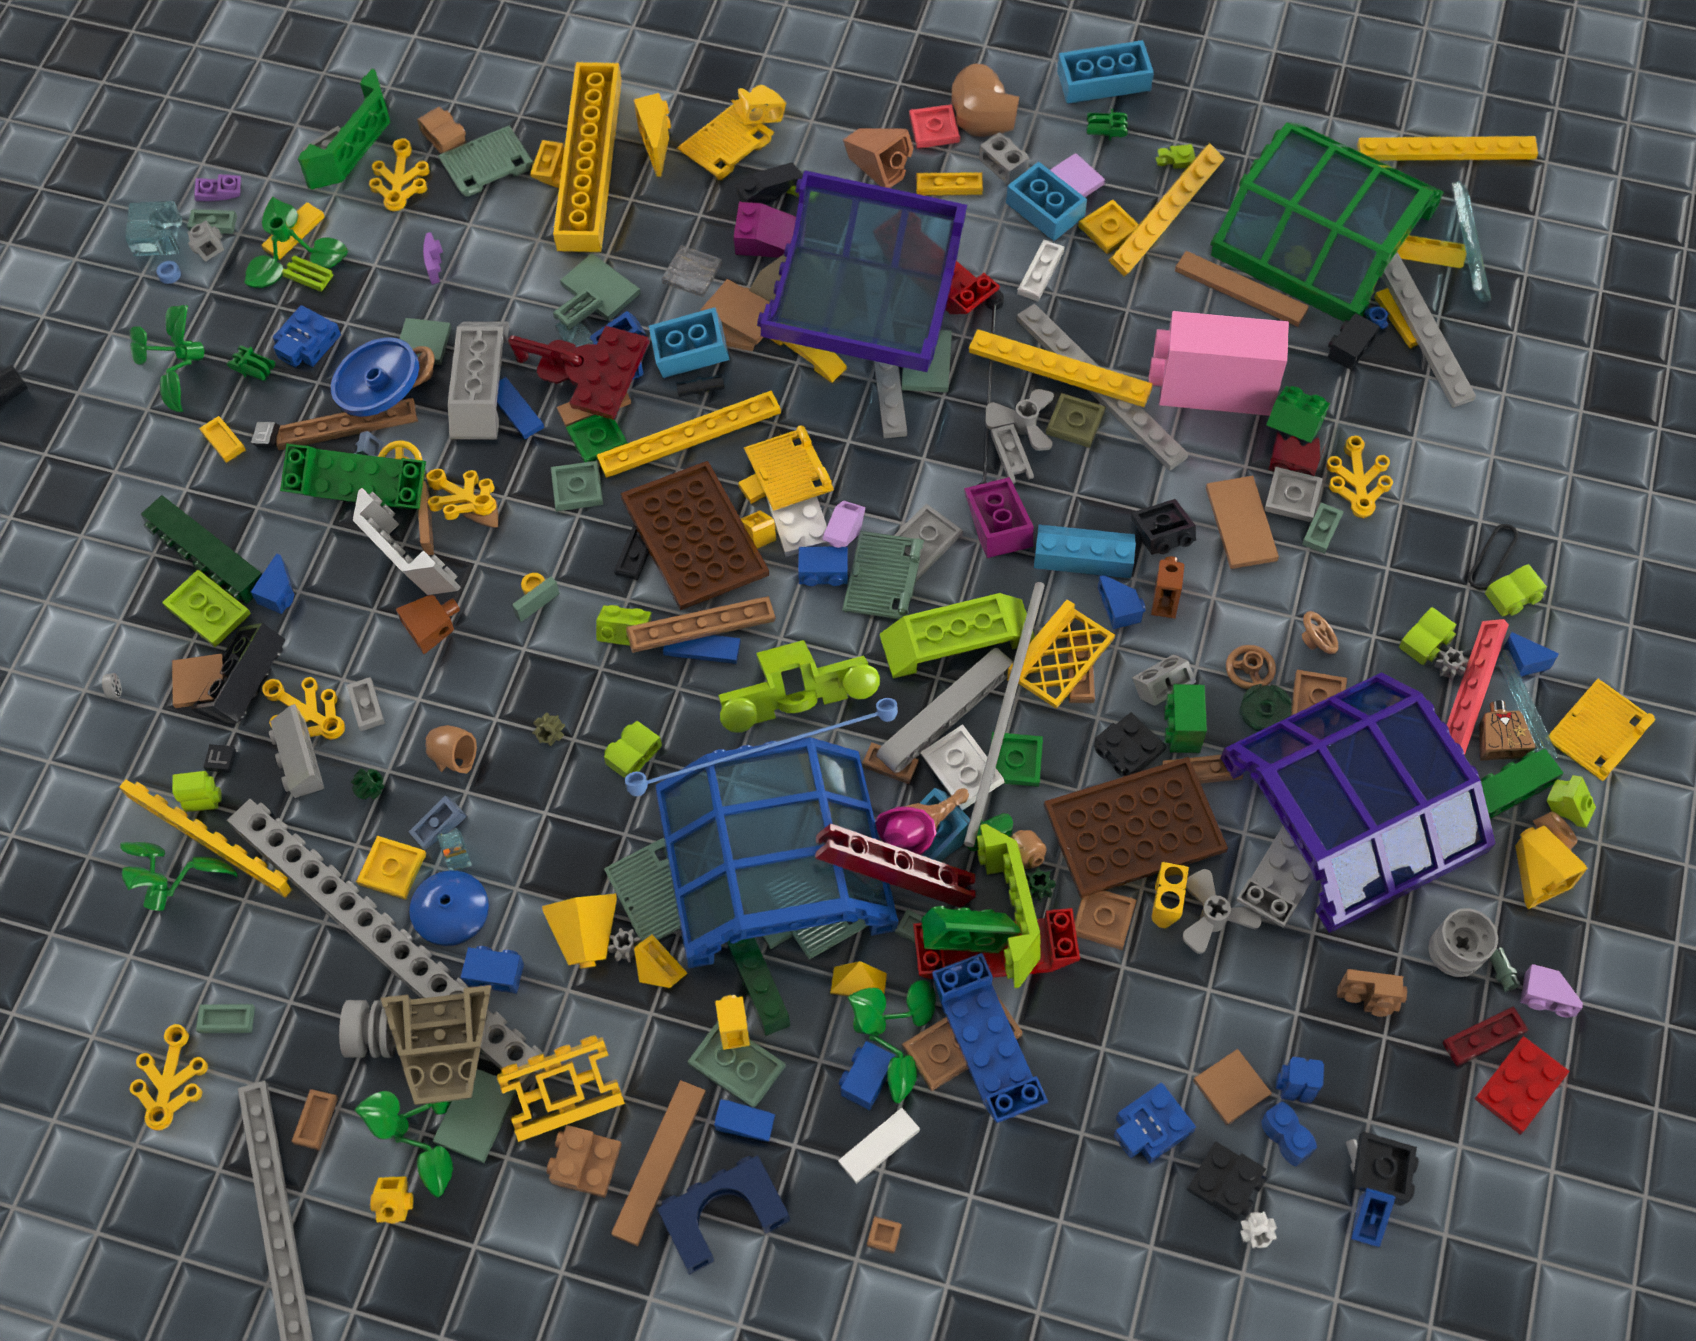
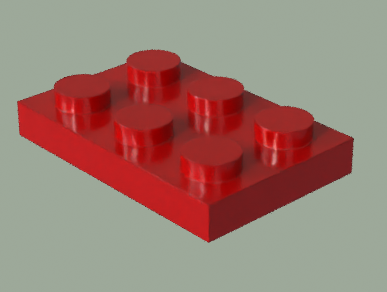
M1523 1036L1474 1099L1521 1135L1570 1071Z

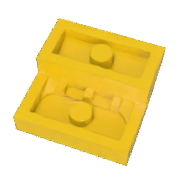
M542 140L530 173L531 177L559 188L564 156L563 143Z

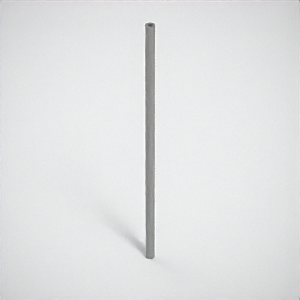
M1036 582L965 837L964 845L967 847H974L1044 591L1045 585L1041 582Z

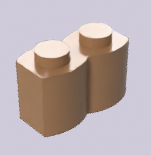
M437 107L417 119L421 133L441 154L466 143L464 128L461 124H456L453 121L451 114L447 110L444 111L442 108Z

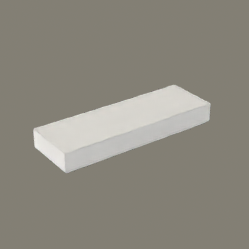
M1043 240L1018 288V295L1039 301L1064 253V246Z
M901 1108L839 1159L838 1163L857 1184L917 1134L920 1128Z

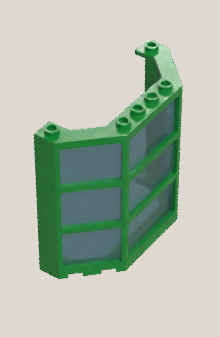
M1286 122L1281 130L1277 129L1271 144L1265 145L1260 159L1254 160L1249 174L1245 173L1239 183L1240 188L1219 232L1212 238L1210 244L1213 246L1211 256L1343 322L1346 319L1350 321L1355 313L1362 317L1364 316L1374 292L1373 288L1379 277H1382L1386 267L1419 219L1423 218L1429 221L1440 204L1443 191L1302 124Z

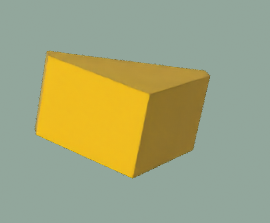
M759 510L741 518L757 549L776 541L775 522L769 515Z

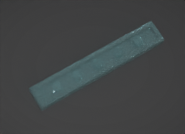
M1461 181L1453 183L1452 187L1473 288L1476 295L1484 303L1491 300L1471 202L1467 189Z

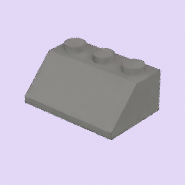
M291 705L270 721L272 730L269 731V736L272 744L277 745L279 753L275 754L279 768L284 769L285 776L281 777L286 792L290 791L294 798L325 788L306 720L296 705Z

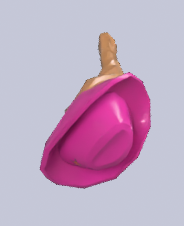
M965 788L958 789L951 797L939 804L924 805L916 803L896 807L879 814L875 819V824L880 838L885 843L921 855L931 846L937 834L936 829L939 823L955 807L967 802L969 797L968 790Z

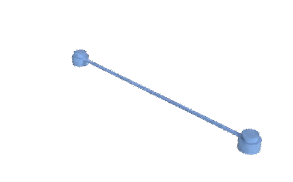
M883 698L876 703V713L647 780L642 772H632L625 778L626 789L631 795L640 796L645 793L648 784L876 716L880 717L882 721L889 722L894 720L898 713L897 702L892 698Z

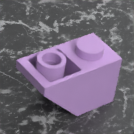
M846 501L839 503L834 509L822 540L830 542L829 544L834 547H846L859 535L866 507Z
M1532 964L1525 972L1520 1003L1527 1004L1534 1010L1546 1009L1554 1011L1558 1016L1567 1018L1575 1017L1582 1009V1001L1560 971Z

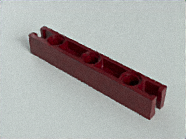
M831 823L816 835V843H826L815 852V858L959 908L976 897L975 890L971 889L969 891L965 889L970 884L973 885L975 883V874Z

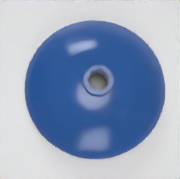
M443 871L430 876L419 885L410 902V919L416 932L426 941L440 946L458 945L471 939L483 927L489 911L488 896L482 884L472 875L462 871ZM444 899H450L448 904H442Z

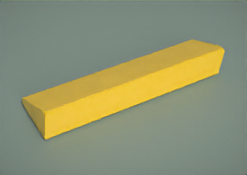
M1408 235L1397 251L1401 259L1456 268L1464 266L1467 254L1465 244Z

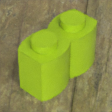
M1527 564L1490 584L1485 595L1502 617L1508 614L1513 616L1524 608L1523 605L1528 603L1534 605L1544 597L1543 593L1547 586L1532 567Z
M1431 607L1405 635L1399 648L1421 665H1424L1428 660L1433 662L1441 651L1439 648L1443 644L1449 645L1456 636V633L1453 631L1457 624Z
M638 721L632 725L629 724L622 731L621 739L615 743H610L604 752L605 764L624 778L632 772H639L645 763L661 748V737Z
M206 771L173 774L172 792L185 812L218 809V802L222 801L221 789L216 787L214 778L212 776L209 777Z

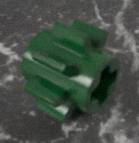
M361 768L351 781L354 794L360 799L365 800L369 796L375 800L385 787L382 784V775L374 769H369L365 772Z
M1037 867L1036 872L1033 874L1026 873V879L1031 898L1038 899L1040 903L1045 896L1052 897L1053 892L1050 888L1055 887L1056 881L1050 880V871L1045 873Z

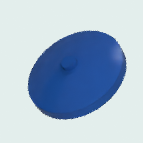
M388 337L369 341L353 350L337 367L331 381L332 397L342 411L352 416L365 417L386 411L401 401L413 387L419 373L418 357L408 343L398 338Z

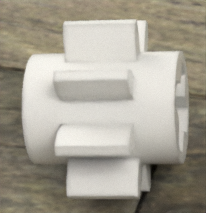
M1265 1212L1250 1213L1245 1221H1241L1243 1241H1250L1252 1248L1268 1247L1272 1239L1277 1238L1274 1232L1277 1229L1274 1219H1267Z

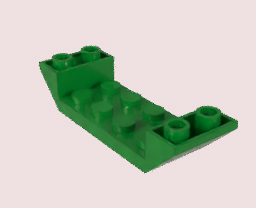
M371 69L360 82L365 99L363 104L352 114L350 120L340 129L332 142L328 143L326 149L324 150L309 144L301 152L298 162L309 189L313 190L343 182L389 125L390 118L375 69Z
M287 444L280 491L356 503L358 491L363 488L368 494L373 491L383 501L380 504L381 506L386 504L388 507L420 509L426 461L407 458L393 459Z

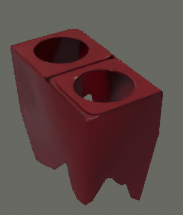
M1277 432L1268 470L1274 472L1275 467L1315 476L1321 458L1319 437L1315 438L1312 443L1302 446L1297 437L1291 436L1284 441L1280 433Z

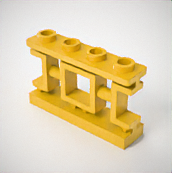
M596 1035L582 1039L580 1041L581 1045L573 1048L570 1045H564L555 1049V1054L544 1057L543 1054H539L529 1058L528 1064L518 1067L517 1063L501 1069L502 1073L497 1075V1080L502 1094L516 1089L524 1112L511 1117L518 1142L624 1104L617 1079L603 1083L596 1060L608 1056L603 1037L597 1039ZM598 1049V1051L588 1054L592 1067L590 1070L577 1074L572 1060L561 1064L562 1061ZM545 1068V1070L535 1073L539 1088L524 1093L520 1079L508 1082V1080ZM569 1070L577 1093L551 1102L543 1079ZM596 1079L600 1093L611 1090L609 1093L575 1104L585 1099L581 1084ZM543 1098L547 1112L559 1109V1111L522 1124L523 1121L532 1118L528 1103Z

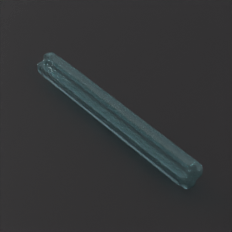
M1501 650L1497 662L1518 708L1523 714L1538 751L1545 748L1551 757L1556 760L1558 755L1509 650Z

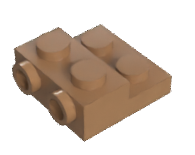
M1348 969L1338 986L1337 997L1345 998L1346 1001L1352 1003L1361 1002L1362 1000L1364 1001V1011L1383 1017L1388 1014L1391 1015L1393 1011H1400L1401 1002H1406L1407 987L1403 986V976Z
M566 1125L565 1131H559L556 1138L555 1147L559 1148L556 1158L551 1157L547 1166L546 1173L550 1175L551 1183L605 1198L621 1149V1141L597 1136L592 1131Z

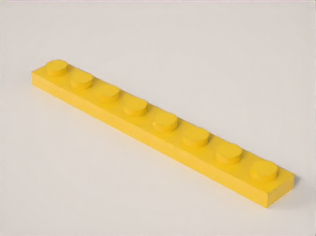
M1535 136L1359 138L1357 143L1359 152L1376 160L1536 159L1538 155Z
M1210 143L1204 147L1108 260L1123 276H1126L1224 161L1225 158Z
M977 329L969 346V353L1141 407H1145L1153 387V383Z
M771 390L597 455V459L605 477L608 478L781 414V408Z
M125 779L119 786L127 798L284 898L291 892L292 889L286 882L288 878L278 870L270 871L267 869L268 865L258 857L251 859L247 856V851L239 845L235 844L232 847L227 843L228 840L216 831L214 834L207 831L208 827L198 819L191 821L187 818V813L176 806L172 809L168 806L169 803L160 795L156 794L153 797L148 793L149 790L141 783L136 782L133 784Z

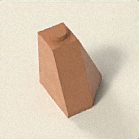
M859 128L843 139L849 159L881 187L891 188L904 178L906 160L908 157L911 158L913 152V145L907 129Z

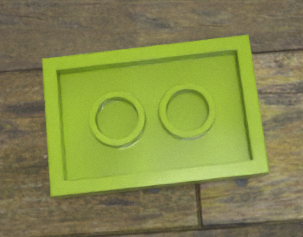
M200 570L194 572L162 602L165 608L214 647L221 643L251 614L248 608Z

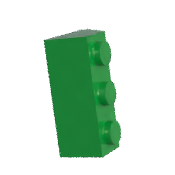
M936 906L931 908L921 918L925 949L999 953L1008 944V938L1016 937L1021 933L1020 927L1006 913L995 912L992 909L971 911L969 908L953 910L946 909L944 906Z

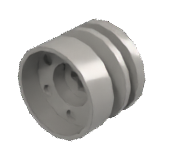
M1471 908L1458 909L1450 913L1431 935L1428 945L1430 958L1435 966L1445 974L1454 977H1467L1475 973L1497 949L1498 934L1492 921L1482 912Z
M366 1000L345 1001L339 1027L342 1055L344 1057L362 1058L365 1057L369 1047L373 1058H378L381 1054L384 1058L393 1057L396 1052V1044L381 1000L374 1001L371 1011Z

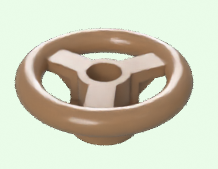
M419 346L413 349L416 355L421 353L418 357L419 373L413 387L428 381L433 374L434 353L426 346Z
M1313 611L1306 612L1303 617L1306 631L1302 633V639L1305 644L1312 650L1319 647L1327 654H1335L1338 651L1339 645L1330 625L1319 614ZM1311 619L1316 621L1318 626L1312 624Z
M1244 645L1234 649L1229 654L1226 661V671L1231 681L1237 686L1247 690H1258L1271 683L1276 673V665L1271 654L1265 649L1255 645ZM1246 653L1242 661L1235 660L1240 654ZM1265 659L1268 664V673L1261 680L1258 673ZM1234 669L1244 670L1246 674L1250 675L1253 683L1240 679L1234 672Z

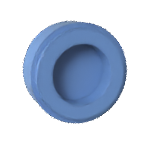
M173 261L161 263L156 270L160 281L165 284L174 283L181 276L178 264Z

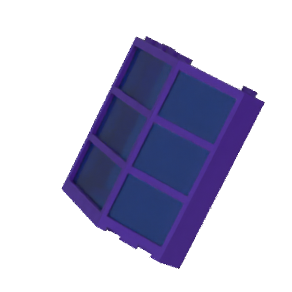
M1382 672L1224 748L1220 757L1233 779L1241 776L1245 771L1251 773V779L1256 781L1310 867L1314 880H1320L1323 892L1318 894L1320 904L1315 912L1329 933L1489 853L1496 844L1477 769L1469 764L1464 756L1462 747L1455 743L1451 737L1448 726L1443 721H1440L1436 715L1433 704L1426 700L1421 692Z

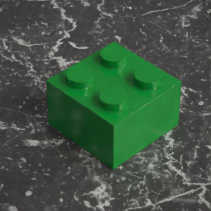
M1286 386L1276 399L1266 425L1311 443L1322 426L1330 403L1326 402L1321 396L1305 394L1298 387Z
M1174 684L1172 693L1167 694V705H1164V720H1168V728H1165V743H1169L1171 753L1201 752L1207 732L1205 685Z

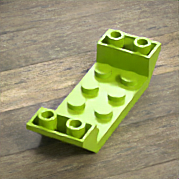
M997 593L903 616L880 633V639L892 678L917 673V663L1010 641L1012 649L1018 648L1027 615L1022 599ZM1033 631L1030 642L1035 638Z
M987 824L980 825L981 835L977 836L979 849L977 853L980 866L985 865L987 875L1004 872L1006 884L1009 883L1010 886L1009 897L1011 906H1015V922L1021 931V936L1008 938V949H1004L1006 961L1004 966L1007 979L1012 978L1014 988H1019L1040 960V930L1017 841Z

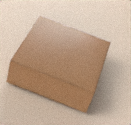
M874 1216L867 1246L894 1254L902 1224Z

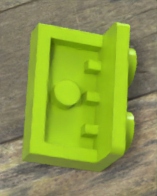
M604 605L596 620V640L630 646L626 627L651 622L652 612L643 611L639 608L627 609L616 605Z

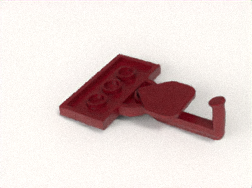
M605 326L597 345L586 344L576 347L575 344L563 340H554L546 345L513 335L508 338V343L518 363L527 361L528 353L542 356L537 367V374L542 380L558 384L569 379L573 385L577 386L569 403L571 408L614 420L648 347L649 339L646 336Z

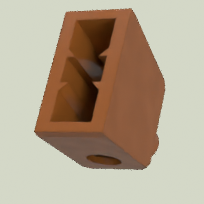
M1168 556L1159 562L1151 615L1176 618L1184 574V564L1179 562L1176 557ZM1164 589L1172 590L1171 596H1163Z
M428 595L396 609L401 623L423 655L453 632L454 627L449 617L460 611L458 604L453 598L440 605L434 595Z

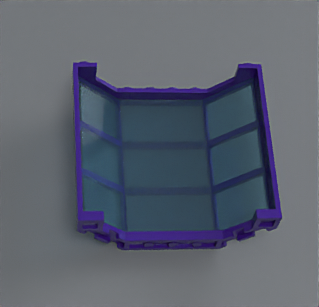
M804 170L802 179H798L796 184V193H799L796 221L791 243H787L785 247L784 257H787L786 261L780 264L779 275L781 279L775 282L773 294H776L775 300L771 299L770 303L766 304L764 313H759L757 326L761 327V337L928 372L934 358L952 285L967 205Z

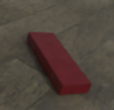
M1513 1006L1445 1039L1442 1044L1455 1065L1459 1066L1526 1033L1529 1029Z

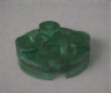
M1257 684L1245 692L1239 712L1244 722L1250 728L1259 732L1290 717L1292 703L1289 695L1282 688L1272 684L1271 686ZM1260 705H1270V712H1263Z

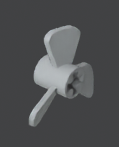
M1042 389L1034 390L1029 399L1021 400L1017 403L1015 410L994 402L989 403L986 407L985 425L991 430L1014 424L1018 434L1028 435L1031 446L1035 450H1049L1052 448V441L1036 426L1039 411L1053 401L1054 394Z
M1203 869L1187 878L1186 889L1203 905L1200 920L1188 927L1183 933V941L1195 953L1202 954L1205 952L1212 932L1222 930L1227 920L1252 929L1260 927L1261 915L1248 907L1231 908L1229 902L1224 897L1216 896L1211 871ZM1212 910L1218 912L1215 918L1210 915Z

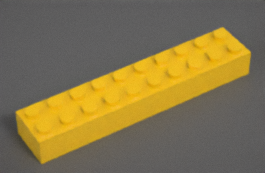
M576 62L553 232L557 251H602L622 83L619 63Z

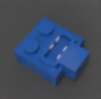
M301 305L273 336L275 342L273 348L277 358L295 368L302 360L304 363L314 367L341 336V333L336 323Z
M1161 1082L1118 1112L1116 1120L1121 1127L1115 1131L1114 1137L1130 1159L1141 1152L1150 1164L1193 1134L1196 1126Z

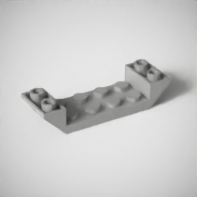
M462 322L457 326L448 396L450 439H497L499 417L496 406L503 343L508 342L509 322Z
M361 488L358 491L353 521L427 595L458 591L461 588L455 581L458 576L448 567L442 569L445 564L435 554L430 557L423 550L413 560L409 555L403 556L406 551L396 542L393 545L391 544L394 539L389 534L399 525L393 518L395 513L386 504L381 506L380 504L383 501L373 491L368 494Z
M1311 776L1296 802L1327 851L1332 849L1354 810L1348 797L1344 793ZM1284 826L1280 829L1253 876L1249 878L1236 900L1283 928L1293 915L1314 879L1310 867Z

